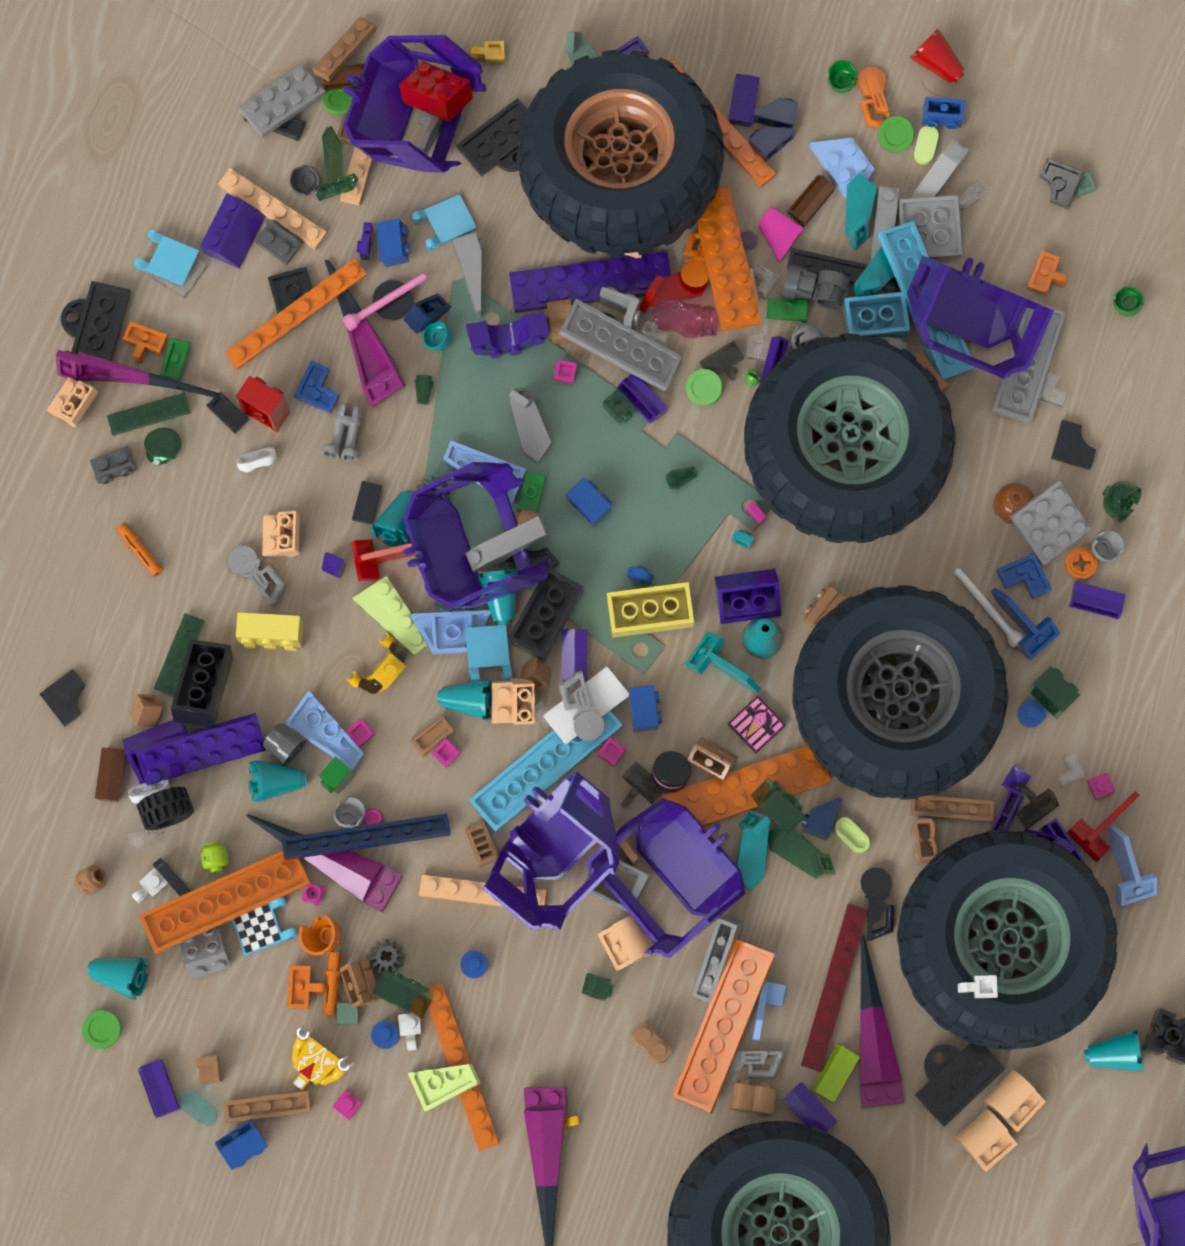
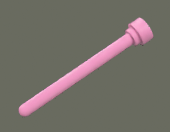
M421 273L357 314H347L342 317L345 326L349 331L354 330L360 324L359 321L426 281L428 278L427 274Z

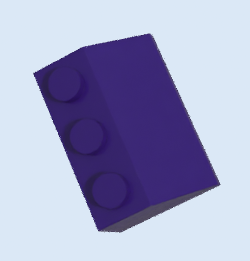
M226 193L200 245L203 253L240 269L265 215L247 202Z
M776 569L715 577L716 597L721 624L781 616L780 589Z
M171 720L122 740L125 753L140 784L145 783V779L135 753V748L188 733L184 723Z

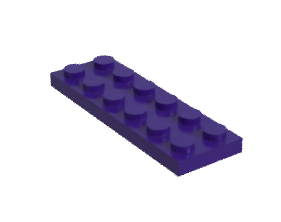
M253 713L215 724L214 727H205L136 747L135 753L146 785H151L260 753L267 749L263 746L264 738L257 715Z

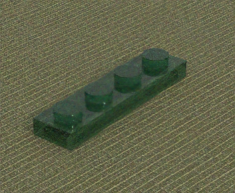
M184 392L107 415L112 435L116 436L187 415L191 411Z
M184 613L154 690L174 697L190 639H198L205 622L204 620Z

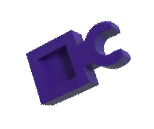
M364 222L361 241L357 242V253H360L361 260H369L373 226L369 222Z

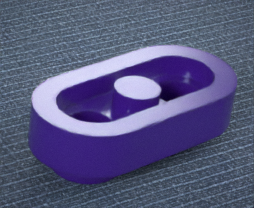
M515 826L510 831L511 842L525 853L528 860L540 862L545 857L544 848L523 827Z

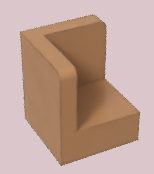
M537 657L522 666L520 679L533 681L534 692L537 693L548 686L551 669Z
M137 694L130 715L136 726L155 727L162 710V705L156 695Z
M219 1056L195 1058L196 1067H199L201 1084L222 1082Z

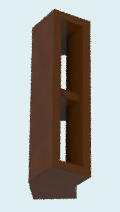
M365 64L343 66L330 82L322 78L323 89H341L346 85L357 87V85L351 84L347 77L352 74L360 78Z
M817 175L789 208L788 214L797 223L805 227L834 192L835 186L825 176Z
M116 748L101 749L95 799L119 802L125 750Z

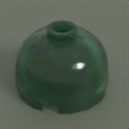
M1118 481L1111 486H1107L1103 491V508L1112 519L1123 522L1134 511L1130 509L1133 504L1138 505L1142 490L1129 481Z

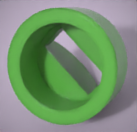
M750 369L746 372L745 382L749 386H756L760 383L761 374L758 370ZM751 373V374L757 376L758 379H756L755 377H753V376H751V375H749V374Z

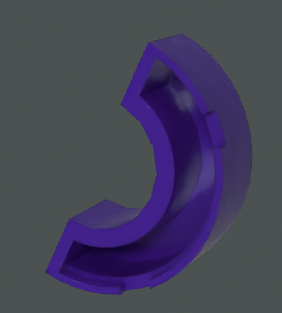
M544 311L525 314L522 318L503 325H488L486 321L466 324L471 351L475 355H491V358H499L507 353L511 355L520 354L523 349L543 344L550 334Z

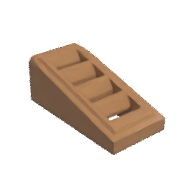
M484 821L465 828L479 866L483 867L495 862L498 854ZM483 829L482 833L474 836L471 835V832ZM483 836L486 837V840L475 844L474 840ZM487 843L490 846L480 851L477 850L478 847ZM492 851L491 855L484 858L480 857V855Z

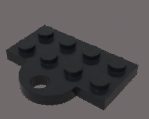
M517 98L456 145L459 152L481 177L496 165L507 172L519 171L518 163L513 161V157L517 155L519 130L524 118L527 116L528 109Z
M91 281L86 299L73 300L64 307L61 313V324L65 332L72 338H75L71 352L75 355L82 352L112 361L130 299V289ZM69 313H76L77 318L70 322L67 321V315Z
M969 1043L960 1051L952 1045H939L930 1050L924 1060V1072L929 1082L914 1096L945 1127L1006 1068L985 1046ZM935 1052H940L944 1056L942 1064H935L933 1062L932 1056Z

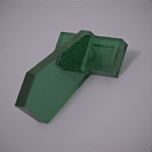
M332 126L327 127L322 135L327 183L321 184L316 193L319 201L352 191L358 182L355 173L344 177L343 145Z
M789 824L769 831L768 844L770 850L815 879L836 874L830 855L823 854Z

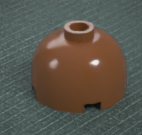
M1006 484L999 489L994 497L993 507L995 514L1005 523L1014 525L1009 516L1034 497L1033 493L1023 484Z

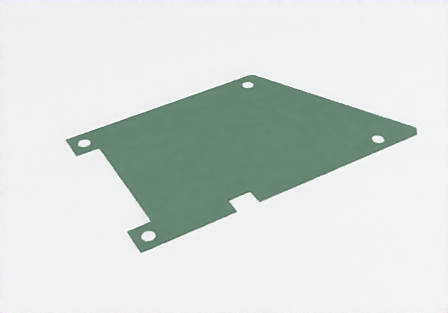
M464 278L452 281L449 302L451 308L448 311L446 323L452 331V341L442 352L425 479L430 482V476H433L434 481H436L438 477L442 478L456 471L455 468L443 461L450 441L525 468L527 472L545 475L546 479L538 512L541 514V519L544 521L548 535L526 549L539 551L547 547L560 562L552 570L584 586V592L569 620L581 629H587L589 635L644 675L665 646L648 633L612 638L607 593L675 584L728 514L754 531L758 525L750 515L743 512V502L749 499L754 500L765 515L770 511V505L757 490L680 434L676 433L666 448H664L643 433L641 430L648 421L618 389L556 344L553 345L549 339L546 338L543 344L523 349L522 353L517 355L507 353L499 358H491V355H475L471 351L466 324L482 322L490 312L499 315L500 322L498 325L511 323L520 318L482 291L481 318L477 319ZM557 359L577 363L573 384L553 381ZM524 388L539 399L537 406L553 441L540 462H537L523 452L510 404L511 398L509 394L513 389ZM583 477L587 481L591 480L598 488L596 491L601 496L605 494L612 502L610 504L612 511L595 527L566 499V493ZM448 481L447 483L448 485H451L458 481ZM473 483L446 495L459 512L469 545L472 548L504 533L493 497L478 484ZM520 485V488L512 505L515 516L518 512L517 506L521 494L522 485ZM505 561L496 565L502 570H511ZM637 566L647 568L648 572L654 575L652 584H639L628 578L626 575L629 567L637 568ZM538 583L532 585L528 589L531 592H534ZM643 642L647 645L648 653L645 657L638 658L633 655L632 647L635 643Z

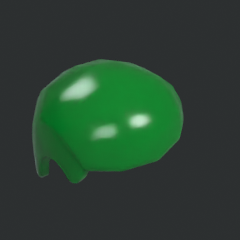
M839 60L829 67L828 82L834 91L840 93L848 92L857 84V70L850 61Z
M1131 286L1122 287L1115 293L1113 304L1119 314L1126 317L1134 316L1141 311L1144 305V296L1137 288Z

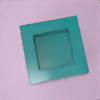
M735 529L731 542L750 549L754 537L746 530L741 529L738 531Z

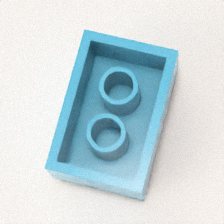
M903 292L844 298L843 313L846 334H859V337L867 338L908 337L910 327L906 298Z

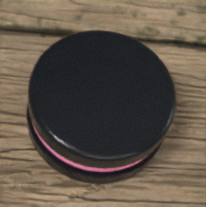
M667 751L660 754L651 769V777L654 784L666 792H677L683 789L691 776V764L687 761L688 759L675 751Z

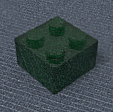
M1050 666L1027 691L1057 720L1079 698L1080 694L1078 693V688L1073 683H1068L1063 678L1064 675L1059 669H1053Z
M767 778L751 794L758 807L787 834L806 817L802 812L804 807L799 803V800L793 794L788 793L777 780L773 782Z
M394 970L391 973L383 971L373 991L374 995L421 1019H423L434 997L428 993L429 988L411 978L404 977V975Z

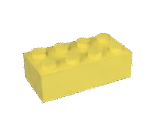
M689 582L607 593L612 638L694 627Z

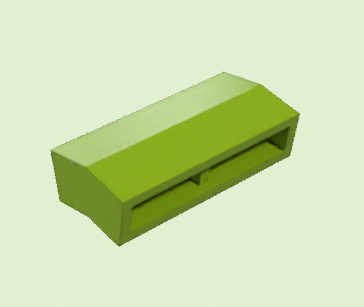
M837 1044L811 1090L834 1103L860 1056Z

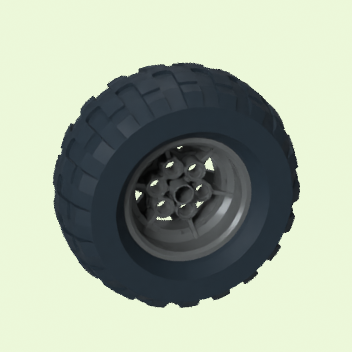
M915 586L876 587L840 602L826 616H823L813 628L801 649L793 677L792 703L798 728L804 742L807 743L818 763L835 775L840 782L851 788H856L878 798H899L901 800L917 799L918 797L943 792L969 776L984 761L998 739L1004 725L1009 699L1005 664L995 647V641L989 631L983 628L974 618L975 615L964 606L957 605L939 592H929L918 589ZM901 656L896 666L891 665L885 658ZM922 665L930 672L933 679L921 677ZM910 669L913 676L910 678L905 677L902 670ZM884 671L891 673L892 679L884 680L881 673ZM867 674L872 684L862 687L864 675ZM915 686H924L926 693H917ZM877 690L882 691L885 695L884 699H877L874 696V692ZM898 690L902 691V696H899L898 694H896V692ZM937 701L936 708L932 716H930L926 704ZM915 704L918 707V712L911 713L908 710V705ZM895 707L898 714L896 716L889 715L887 708ZM868 711H875L877 713L876 719ZM901 723H905L910 729L899 730L898 728Z

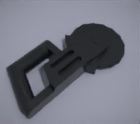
M878 867L870 868L862 875L860 884L861 889L866 894L864 898L868 900L867 940H874L894 932L895 906L882 904V901L890 896L888 892L892 885L891 877L884 869ZM881 910H886L885 926L872 931V924L881 920Z

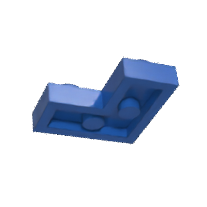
M311 360L294 394V398L331 414L340 396L338 393L322 387L330 369Z
M1035 553L996 570L1005 589L1024 581L1032 599L1052 590Z

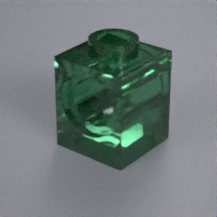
M619 389L603 401V408L618 424L622 421L627 422L634 415V405ZM620 404L623 405L625 409L621 412H618L614 409V407Z
M587 973L581 995L606 1001L607 997L611 998L614 985H611V979Z

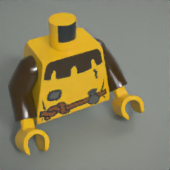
M385 632L387 635L384 641L379 639V642L390 650L365 679H362L356 671H352L351 673L354 677L351 679L346 678L354 688L359 686V688L371 694L381 693L393 683L406 667L404 661L407 658V652L387 632Z

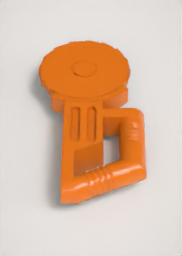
M866 67L858 74L857 85L862 91L861 95L870 99L860 102L866 125L879 128L883 120L873 119L869 106L873 105L876 115L885 116V119L890 117L884 96L886 76L879 68Z
M690 232L683 252L685 256L691 257V259L685 261V265L681 269V278L690 287H700L709 281L701 242H699L697 251L693 250L696 240L700 239L698 232Z

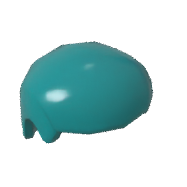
M442 321L429 324L423 332V344L432 351H443L452 341V331Z

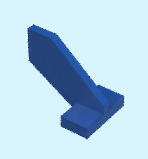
M996 588L991 591L998 605L1026 634L1017 644L1029 660L1034 658L1061 634L1051 618L1046 617L1040 624L1035 626L1009 595Z

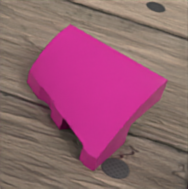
M770 206L758 226L762 234L765 235L767 243L775 253L778 262L783 260L803 231L801 226L772 206Z

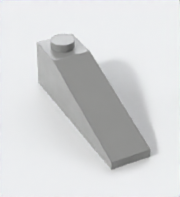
M952 139L909 199L937 197L966 160L969 149L955 139Z
M879 186L876 198L870 262L882 247L877 234L895 227L899 188Z
M476 233L453 239V248L478 319L481 318L482 251L484 250L482 239H478Z
M537 516L476 546L465 554L473 572L488 571L547 536L548 533L541 516Z
M727 915L718 918L692 994L693 997L708 1003L711 1002L744 922Z

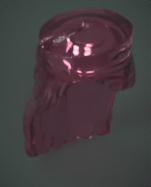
M669 300L658 302L652 312L654 330H672L685 338L717 335V313L712 306L702 307L699 304Z

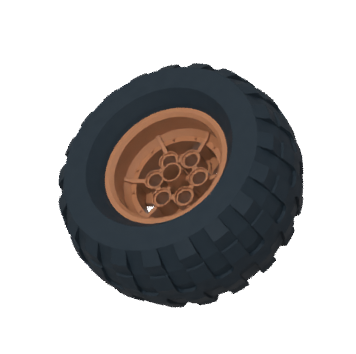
M617 50L602 51V56L590 59L587 55L575 60L572 67L566 70L561 68L550 77L546 87L540 88L528 108L527 116L521 124L518 135L517 162L521 185L534 212L541 220L549 224L553 232L566 242L572 241L581 250L595 254L597 251L608 253L609 257H624V253L638 252L639 255L653 252L655 247L662 244L668 246L678 240L686 229H691L705 213L709 202L711 203L720 185V177L724 165L722 129L711 102L686 72H679L674 64L660 57L658 60L649 58L647 53L632 50L630 55L618 54ZM629 127L637 128L639 130H634L630 132ZM607 129L606 134H598L599 132ZM635 141L641 142L640 144H633ZM600 145H605L606 147H605V148H599L598 146H600ZM657 150L658 157L655 161L649 155ZM584 158L593 162L589 168L586 167ZM637 159L643 160L640 163L635 162ZM602 163H607V164H608L607 166H604V167H603V166H600ZM619 171H627L624 174L618 173Z

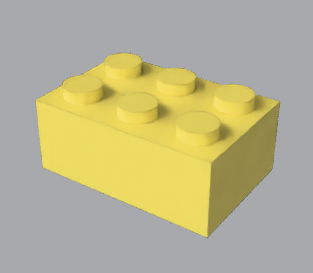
M238 613L236 638L240 645L247 649L264 646V649L276 650V647H284V650L296 651L297 648H302L304 624L301 617L295 615Z

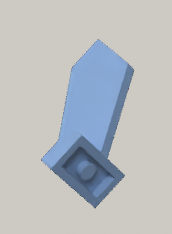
M1115 825L1110 826L1109 843L1124 881L1117 884V903L1120 906H1124L1157 895V876L1151 873L1140 877L1129 837Z
M765 981L757 1001L752 1040L759 1041L765 1004L782 1007L785 985Z

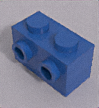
M925 96L921 124H926L928 127L946 126L948 129L961 128L964 119L965 100Z
M399 218L376 223L380 261L386 267L409 262L411 249L409 243H407L406 236H409L407 225Z
M583 477L566 493V499L595 527L612 511V506L610 505L612 502L605 494L601 496L596 491L598 488L591 480L587 481Z
M654 685L629 688L633 732L658 730V724L662 723L661 711H657L656 703H660L659 691L654 690Z
M252 1119L215 1142L231 1170L243 1166L248 1159L261 1154L268 1147Z

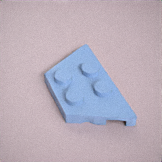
M853 138L818 141L809 144V148L845 199L847 196V184L858 173L868 180L874 173V167Z
M490 610L415 613L411 614V619L433 655L467 653L465 628L485 626L491 612Z

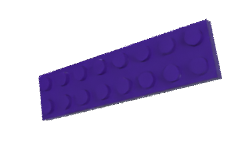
M668 251L644 254L642 258L629 256L509 272L515 313L547 308L546 302L566 299L571 300V305L575 299L583 303L600 302L602 287L615 288L619 293L625 295L630 293L636 297L645 296L657 275L662 278L671 276Z

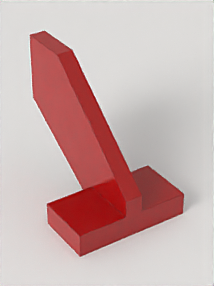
M681 272L666 278L657 275L643 298L639 310L645 313L649 305L655 308L699 297L704 292L709 281L700 287H690L682 281Z
M372 539L354 540L351 542L358 582L380 579L377 563L415 556V554L404 555L403 552L404 549L412 547V543L374 551Z
M1136 791L1132 793L1095 830L1081 818L1066 833L1095 862H1098L1111 849L1099 835L1140 795Z

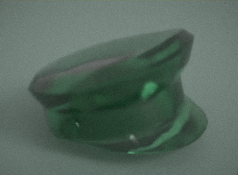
M166 427L157 428L149 432L144 441L147 459L156 465H162L175 459L181 448V439L178 433Z

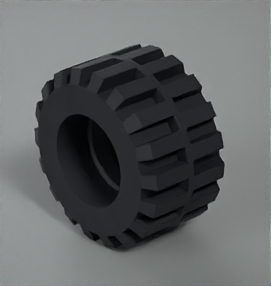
M172 787L158 791L143 798L136 805L146 830H159L170 827L188 819L195 812L186 787Z

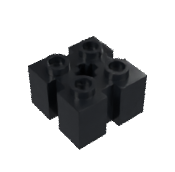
M1159 1008L1155 1010L1150 1026L1155 1028L1154 1032L1146 1035L1142 1050L1157 1056L1162 1055L1164 1052L1167 1054V1060L1184 1065L1185 1017L1179 1019V1021L1175 1020L1176 1014ZM1172 1032V1037L1175 1038L1171 1041L1167 1037V1034Z

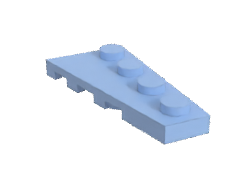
M450 441L443 461L456 470L472 462L508 463L513 468L512 473L517 478L521 477L523 479L526 473L525 468L454 441ZM475 482L476 484L484 488L479 482ZM520 486L507 492L511 505L514 503Z
M308 690L285 724L291 729L293 728L309 742L332 758L336 756L353 771L364 756V753Z

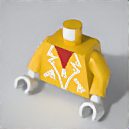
M302 1024L297 1030V1038L293 1045V1067L300 1072L293 1084L303 1091L310 1081L317 1086L320 1084L325 1086L338 1081L354 1063L352 1062L349 1065L345 1063V1059L348 1056L342 1059L337 1058L309 1036L312 1033V1028L307 1033L304 1032V1024Z

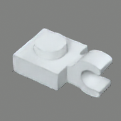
M153 868L139 881L143 887L138 889L132 897L139 904L149 894L153 898L156 897L169 883Z
M997 975L973 976L974 982L958 984V993L974 992V998L998 997Z
M420 1014L398 1015L400 1037H407V1050H417L415 1035H422Z

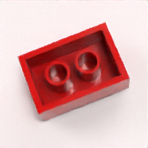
M424 61L399 84L403 103L448 122L473 99L470 80Z
M249 375L236 395L243 413L275 432L279 431L290 414L286 398L283 395L284 393L276 387H268L266 382L257 376L253 378Z

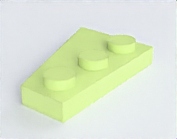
M472 1064L408 1073L425 1112L480 1084Z

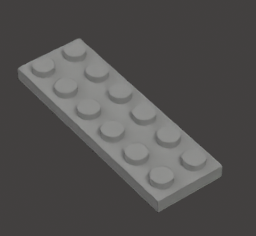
M575 299L558 333L664 392L668 388L682 357L578 299Z
M1028 307L1018 327L1021 338L1034 310ZM1048 307L1054 310L1030 367L1023 371L1015 372L1001 380L991 412L1027 424L1031 423L1066 312ZM1013 346L1008 359L1014 357L1015 355Z

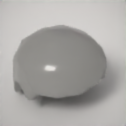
M1114 530L1100 532L1091 543L1093 555L1102 562L1116 560L1125 549L1124 539L1120 533Z
M349 797L343 802L340 801L333 812L334 821L342 829L361 826L366 816L364 803L355 797Z

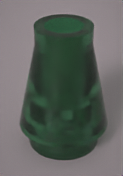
M416 375L414 383L417 404L428 405L434 381H432V376Z
M691 466L671 470L669 474H666V480L671 489H679L698 475L695 467Z

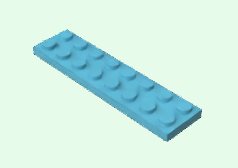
M914 221L881 231L877 234L900 290L905 295L906 304L911 316L912 312L907 291L922 256L929 258ZM927 324L928 333L932 341L971 356L963 338ZM925 347L932 366L944 380L976 368Z
M609 711L602 716L605 729L598 739L585 741L576 736L567 744H564L557 733L552 730L469 799L470 803L491 828L497 832L528 806L524 802L526 795H531L537 799L532 793L534 787L537 786L543 791L549 789L622 728L623 725Z

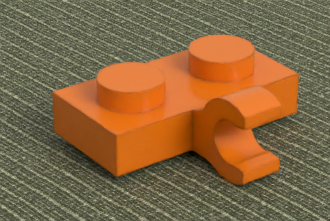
M1041 251L1027 289L1046 295L1051 281L1058 286L1065 287L1068 275L1056 272L1060 257Z
M130 321L122 339L123 342L136 346L132 354L133 361L141 363L145 350L161 355L168 335Z
M290 965L287 1008L309 1009L310 992L325 993L326 984L311 983V966Z

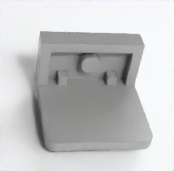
M602 287L600 291V304L626 313L624 325L637 330L641 313L639 311L640 299H637L635 295L626 293V295L619 293L612 287Z
M220 926L180 943L184 966L190 979L231 967L224 948Z

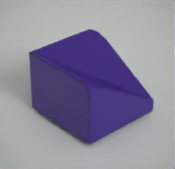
M328 552L325 553L322 571L340 578L346 566L344 559Z
M1013 766L1001 785L1008 790L1013 789L1021 793L1031 776Z

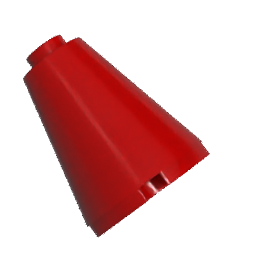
M936 29L934 31L936 36L934 34L929 36L914 52L917 56L913 54L910 58L947 82L952 83L954 81L957 83L964 76L962 72L964 67L941 31Z

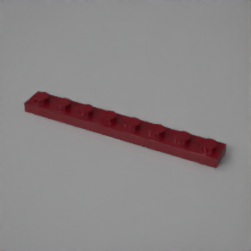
M847 904L800 1066L819 1072L822 1071L868 912L867 909Z

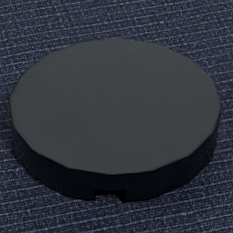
M394 280L381 283L373 294V303L404 285V283ZM410 290L376 312L384 319L398 320L403 318L412 306L413 298Z

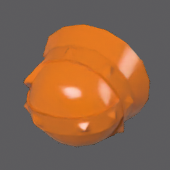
M326 915L324 917H316L310 930L309 926H300L299 941L303 950L308 954L317 956L334 952L341 940L340 927L332 917Z

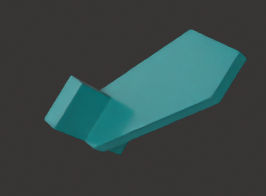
M860 173L847 184L845 235L849 238L850 246L854 250H857L869 238V227L877 192V186Z
M883 247L879 249L855 282V292L852 297L876 295L895 276Z
M707 631L684 665L688 669L702 675L708 665L711 664L745 688L759 693L762 688L749 675L716 655L725 641L721 637Z
M751 810L738 824L743 832L735 862L741 870L744 885L751 891L765 875L769 824L771 822L766 815Z

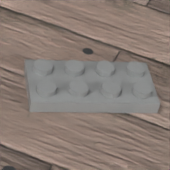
M300 64L239 105L238 110L263 138L321 99L325 94V90L305 67Z

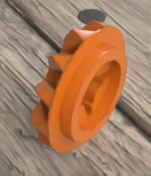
M1078 547L1067 554L1064 566L1067 569V573L1073 576L1074 579L1084 580L1096 572L1098 561L1091 550ZM1079 558L1082 559V562L1089 563L1084 565L1082 571L1080 566L1073 565L1079 561Z

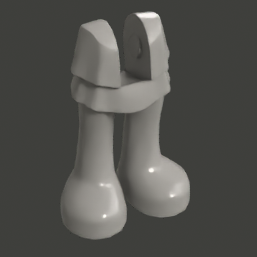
M341 403L336 412L337 416L334 419L335 428L331 443L323 445L321 453L329 458L339 459L344 429L348 427L341 459L355 462L359 460V452L355 449L358 428L361 425L362 409L361 406L355 405L352 417L346 416L348 404Z

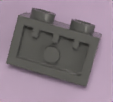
M267 219L265 221V228L254 241L258 246L287 266L301 248L299 237L291 231L289 233L286 232L278 221L274 220L272 222L270 219Z
M128 446L90 460L98 484H108L116 477H127L137 470Z

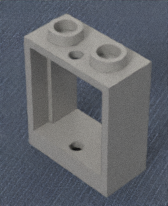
M619 860L617 868L638 878L631 891L632 895L638 899L649 875ZM588 874L585 882L590 878V874ZM595 889L589 893L630 915L620 902Z

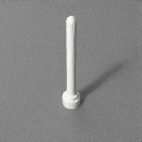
M956 568L954 570L956 577L1008 636V644L1013 649L1017 647V643L1024 638L1021 632L1018 633L1016 630L1014 631L960 568Z

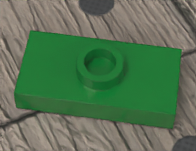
M768 298L766 319L806 322L808 301Z
M175 338L170 339L160 376L177 381L181 380L191 347L190 342Z
M526 471L524 477L526 483L522 485L517 506L518 512H521L523 509L538 512L546 479L545 475Z

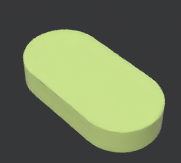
M925 126L919 131L914 159L920 165H927L933 160L939 137L938 131L934 127Z
M843 817L837 820L834 826L835 834L853 852L859 854L866 852L870 847L869 836L850 818Z

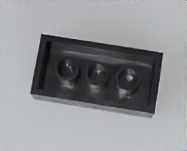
M548 567L546 568L548 572L547 579L537 584L508 637L510 644L535 657H539L544 662L584 592V586Z
M190 639L171 705L174 722L208 727L215 726L233 661L231 645Z

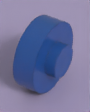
M637 566V568L629 567L626 575L634 582L651 585L654 575L642 566Z
M1027 700L1019 707L1017 716L1022 725L1033 728L1043 722L1045 709L1040 702Z
M469 951L461 959V970L469 978H480L488 969L487 958L479 951Z
M381 1021L373 1027L371 1038L377 1047L389 1049L398 1042L399 1031L392 1022Z

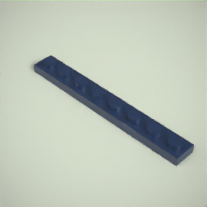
M446 813L281 839L284 860L450 836L451 832Z

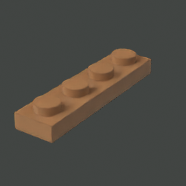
M359 17L313 67V73L330 82L376 31V25Z
M930 795L910 800V816L993 823L995 801Z
M309 1091L224 1101L226 1123L248 1121L250 1119L256 1120L310 1113Z

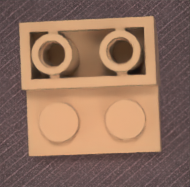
M68 377L47 411L64 420L69 425L77 427L96 398L98 391L84 382Z
M298 511L278 512V515L263 516L262 556L294 557L299 555L300 513Z
M510 678V681H491L492 724H535L533 681L519 678Z
M632 916L618 921L598 934L616 971H620L636 961L649 956L650 954L644 952L654 945L648 934Z
M1013 1069L984 1099L992 1110L1001 1116L1015 1132H1018L1046 1103L1036 1092V1089Z
M988 1109L955 1136L985 1172L1018 1145L1009 1134L1008 1129Z

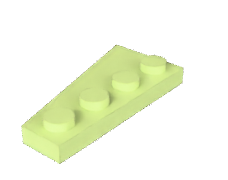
M387 576L352 598L413 655L428 647L411 619V612Z

